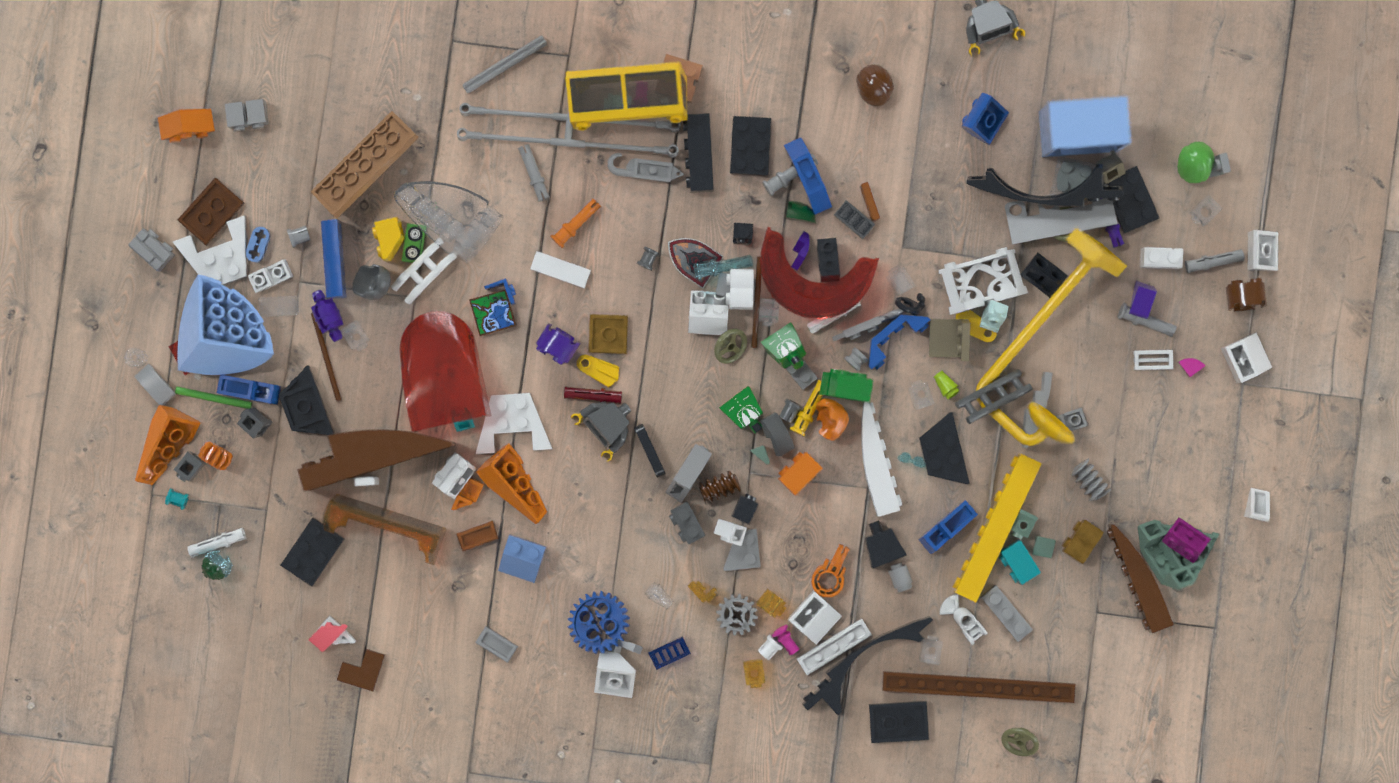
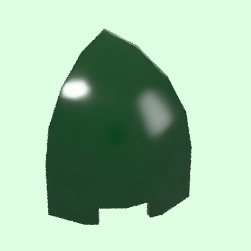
M789 200L786 219L816 224V216L807 204Z

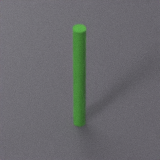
M178 386L175 390V393L178 395L246 409L252 407V402Z

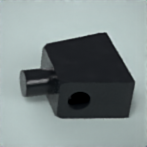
M879 520L868 524L872 535L865 537L872 569L907 556L891 528L883 530Z

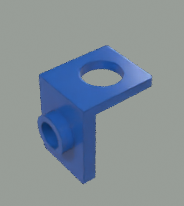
M506 278L484 286L488 290L504 284L510 303L512 305L516 304L513 297L516 295L513 284L509 285Z

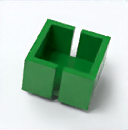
M830 369V372H823L819 395L870 402L873 379L867 378V374Z

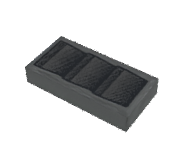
M847 200L834 214L836 218L861 239H864L875 226L870 219Z

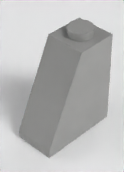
M695 444L665 492L666 494L682 503L712 455L707 448Z

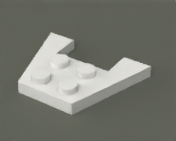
M246 216L226 222L233 239L229 242L199 253L191 235L173 241V243L199 275L216 279L222 282L221 285L247 277Z
M530 393L491 395L476 454L495 453L494 434L532 431L533 450L552 449Z

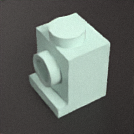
M990 300L983 310L979 327L998 333L1000 326L1007 317L1009 306Z

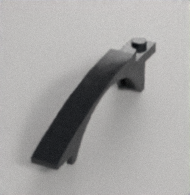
M1097 164L1092 173L1075 188L1061 194L1038 196L1021 192L1003 181L993 168H987L985 176H968L967 178L968 185L1014 200L1044 205L1084 206L1085 199H1088V201H1099L1100 198H1108L1109 201H1116L1119 198H1123V186H1104L1103 164Z
M927 616L885 632L855 649L826 671L830 679L827 680L825 678L817 685L818 690L814 693L812 691L803 698L804 702L802 705L809 711L823 698L831 709L839 715L842 712L841 688L843 680L853 661L866 649L883 641L907 639L921 642L924 638L919 632L930 624L933 619Z

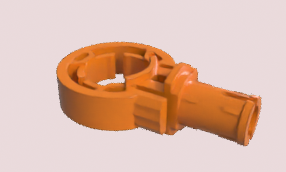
M839 544L830 563L829 559L826 558L824 563L814 570L811 582L814 591L818 595L833 597L843 589V575L847 568L842 567V564L850 551V548L847 546L844 548L843 544ZM824 573L833 574L837 579L834 585L836 590L823 588L820 582H817L819 587L817 588L814 582L816 574H818L817 581H819L820 576Z

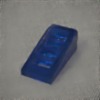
M681 636L648 652L657 670L690 655L691 652L684 637ZM677 643L680 644L683 650L681 654L676 646ZM671 646L673 647V649H674V651H675V653H676V655H677V656H675V657H673V655H672V653H671V651H670V649H669V647H671ZM664 649L666 650V652H667V654H668V656H669V658H670V659H668V660H666V658H665V656H664V654H663V652H662V650H664ZM655 653H659L663 661L662 663H659Z

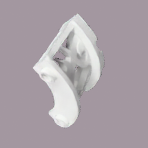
M1007 247L996 250L997 254L957 265L955 262L947 263L944 265V269L938 270L939 274L943 276L951 307H948L950 315L976 307L987 306L990 300L998 302L1028 293L1026 286L1022 282L1014 254L1015 249L1007 250ZM1002 258H1007L1010 266V271L1005 274L1001 273V271L1004 270L1006 264L1004 266L998 265V261ZM992 260L991 266L982 264ZM972 266V267L967 271V273H965V271L963 270V268H967V267ZM977 270L984 271L996 278L988 286L987 297H984L982 292L976 287L968 286L970 279ZM952 272L959 273V279L953 278ZM1010 274H1012L1015 287L1007 278ZM955 281L962 283L961 286H956ZM1000 281L1001 283L997 285L1000 287V291L996 292L993 290V286ZM966 291L975 292L976 297L974 299L970 298L971 292L966 293Z

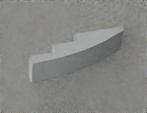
M1051 372L1042 373L1041 391H1033L1032 402H1036L1045 408L1050 394ZM1024 409L1023 431L1027 434H1034L1038 427L1033 423L1028 409ZM1022 444L1021 448H1028V445Z

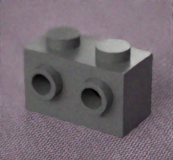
M688 501L671 510L672 514L669 517L674 526L678 524L681 530L678 534L683 543L687 541L689 545L706 536Z

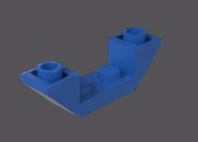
M800 137L785 144L784 148L801 180L814 215L832 208L825 185L802 138Z
M900 315L870 340L868 368L870 370L873 368L877 370L885 364L883 359L886 356L877 344L882 346L890 339L888 337L889 334L893 331L898 333L905 326L902 323L905 322L914 333L917 331L921 333L929 327L927 324L930 321L929 317Z

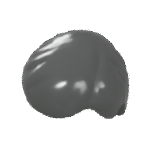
M376 264L372 266L363 265L359 268L353 280V292L368 300L381 299L389 290L391 283L390 274L383 266Z

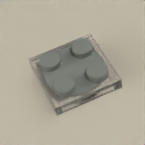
M1059 156L1050 194H1061L1075 188L1092 173L1096 165Z

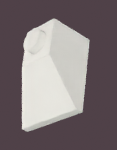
M605 651L603 654L600 652L594 693L632 698L636 670L619 653Z

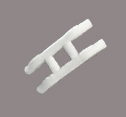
M440 238L432 243L391 285V288L397 291L410 277L418 284L405 298V302L409 305L457 258V255L451 252L438 265L429 258L444 244ZM423 263L431 270L424 279L416 272Z

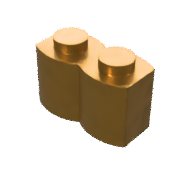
M1085 519L1081 522L1079 520L1072 528L1074 531L1073 535L1067 537L1062 543L1064 547L1062 552L1080 564H1084L1104 533Z

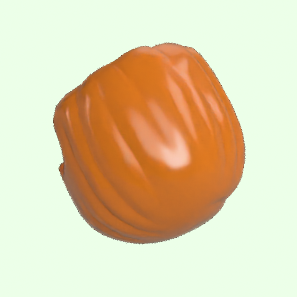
M824 398L816 404L818 411L817 421L820 420L822 423L819 434L827 440L834 441L846 429L849 417L847 411L840 403Z

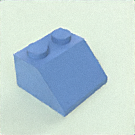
M510 534L498 571L535 583L547 546Z

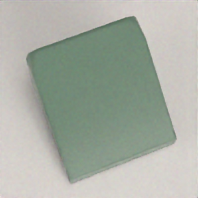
M762 445L750 450L765 464H770L765 446Z
M1036 536L1032 555L1051 558L1056 540Z

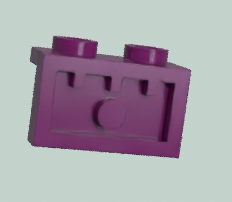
M1178 517L1162 542L1185 559L1194 563L1211 539Z

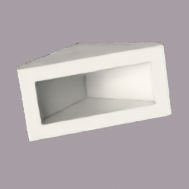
M1251 488L1244 517L1269 522L1270 492Z

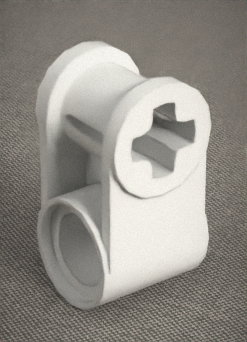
M961 607L954 612L955 622L972 645L982 635L988 634L967 608ZM968 616L965 621H962L963 617Z

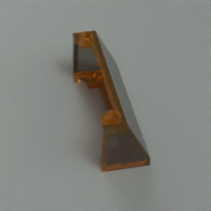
M336 494L328 501L322 518L324 531L333 534L338 527L346 528L348 520L351 519L418 540L419 551L425 554V563L435 565L446 533L445 527L340 494Z

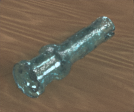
M751 255L717 262L710 260L709 263L704 264L694 263L695 277L697 280H701L702 277L711 275L716 277L719 273L731 271V269L753 267V260Z

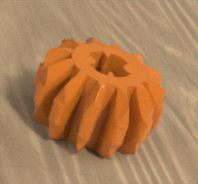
M205 442L198 455L202 461L219 470H226L233 458L229 451L212 442Z

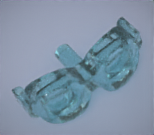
M907 452L901 453L897 458L900 462H910L920 468L926 465L922 457L915 456L911 459V455Z

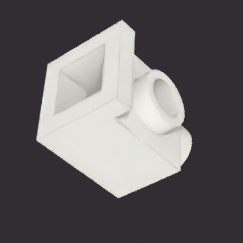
M718 519L714 534L720 535V540L741 546L747 528Z

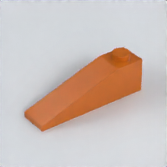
M159 405L150 423L135 481L153 485L168 468V463L174 457L177 458L179 456V451L182 447L193 440L200 422L175 408Z
M508 443L486 460L476 473L491 490L533 523L537 524L547 513V510L538 492L533 489L530 480H532L530 475H526L522 467L524 463L521 457Z

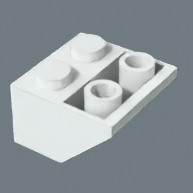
M691 290L688 333L722 335L726 332L729 304H726V298L724 296H716V292Z
M1257 333L1221 348L1236 383L1247 381L1272 368Z
M813 590L790 615L788 620L811 641L817 644L842 616Z

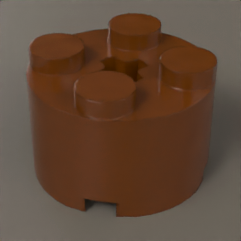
M1262 278L1250 279V282L1243 283V280H1234L1226 287L1228 311L1234 309V312L1255 310L1257 305H1260L1261 308L1267 306L1265 283L1262 282Z

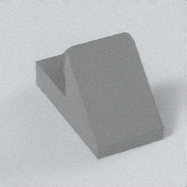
M801 358L804 362L801 368L794 369L791 365L785 369L801 389L804 390L818 377L809 368L805 360Z

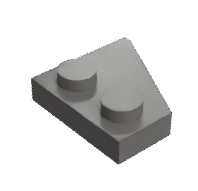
M757 529L746 530L741 546L732 544L723 568L724 571L760 567Z

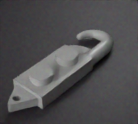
M621 153L611 155L607 162L609 171L617 176L671 183V180L684 175V173L673 166V163L637 158L631 159L626 169L616 168L613 161L615 158L621 157Z
M896 309L842 331L841 334L832 337V339L837 341L844 337H849L850 340L861 336L860 332L867 330L870 333L879 329V324L903 314L904 311Z

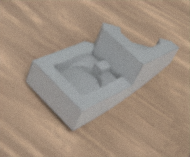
M620 640L617 641L619 647L611 645L612 651L619 654L622 647L638 654L643 649L642 646Z

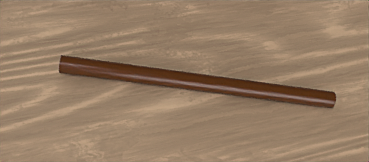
M757 256L751 348H757L762 256Z
M311 313L336 402L341 401L323 334Z

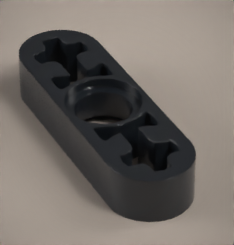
M643 423L634 427L656 477L665 475L664 468Z

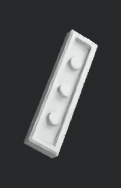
M861 618L801 655L797 660L806 675L867 639L872 634Z

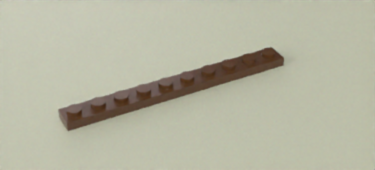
M883 671L882 691L1075 703V683Z

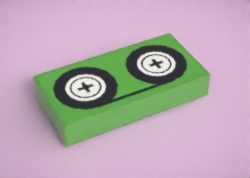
M407 223L402 262L413 263L423 253L427 226Z

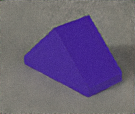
M1138 281L1135 282L1129 314L1148 319L1157 293L1155 286Z

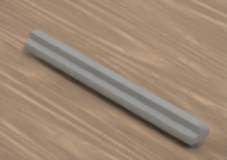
M543 36L536 38L463 84L467 93L472 92L547 45Z

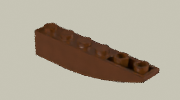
M1109 524V530H1107L1110 541L1113 540L1115 543V555L1117 559L1120 558L1123 565L1120 567L1124 577L1127 576L1130 583L1127 585L1131 595L1134 594L1137 601L1134 603L1138 613L1141 612L1144 619L1141 621L1145 631L1148 630L1153 634L1173 626L1174 624L1160 588L1145 561L1126 536L1114 524Z

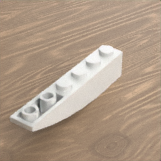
M863 402L861 420L863 465L877 517L900 511L899 506H902L900 495H896L894 490L897 487L895 477H891L889 469H892L889 457L885 458L883 452L886 450L884 440H880L878 435L881 429L879 422L874 421L873 414L876 412L873 402Z

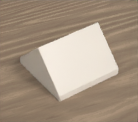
M1262 230L1248 232L1247 270L1278 271V232Z

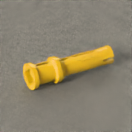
M818 380L802 411L798 412L797 420L793 427H790L791 431L805 437L807 427L813 422L812 416L816 410V404L823 397V395L818 394L811 406L817 393H820L821 380Z

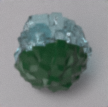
M218 550L206 554L201 566L204 577L212 580L226 578L233 566L229 556L223 559L219 555L221 551Z

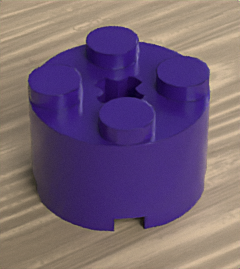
M548 323L536 342L538 345L536 349L545 355L546 353L554 356L552 359L560 365L569 363L581 343L579 341L574 343V337L558 327L552 329V324Z

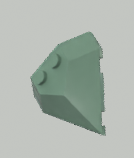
M1152 520L1139 525L1137 528L1141 554L1159 582L1176 590L1195 583L1219 536V533L1212 532V534H1208L1197 529L1211 540L1197 560L1192 563L1162 542L1173 524L1166 525L1161 524V521Z

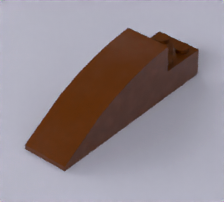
M359 430L328 435L333 453L332 456L320 458V463L310 461L301 464L302 468L297 469L303 491L306 492L456 445L452 441L411 431Z

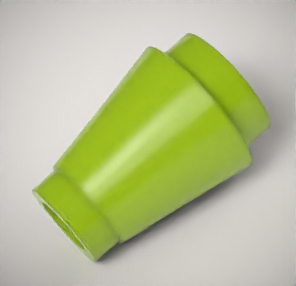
M943 370L933 377L942 396L946 397L947 400L960 392L958 385Z

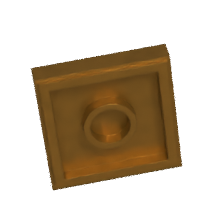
M590 314L588 353L627 354L628 316Z

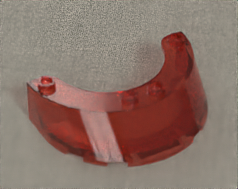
M767 227L761 249L760 268L767 290L783 308L801 317L826 319L847 312L861 301L872 284L879 258L862 257L858 259L853 268L845 276L841 277L839 281L827 283L809 281L798 275L788 263L784 251L783 236L779 232L771 230V227Z

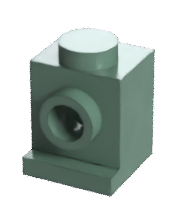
M1020 509L1011 528V531H1013L1012 535L1021 540L1023 537L1028 538L1038 517ZM1021 522H1025L1027 524V527L1025 529H1021Z

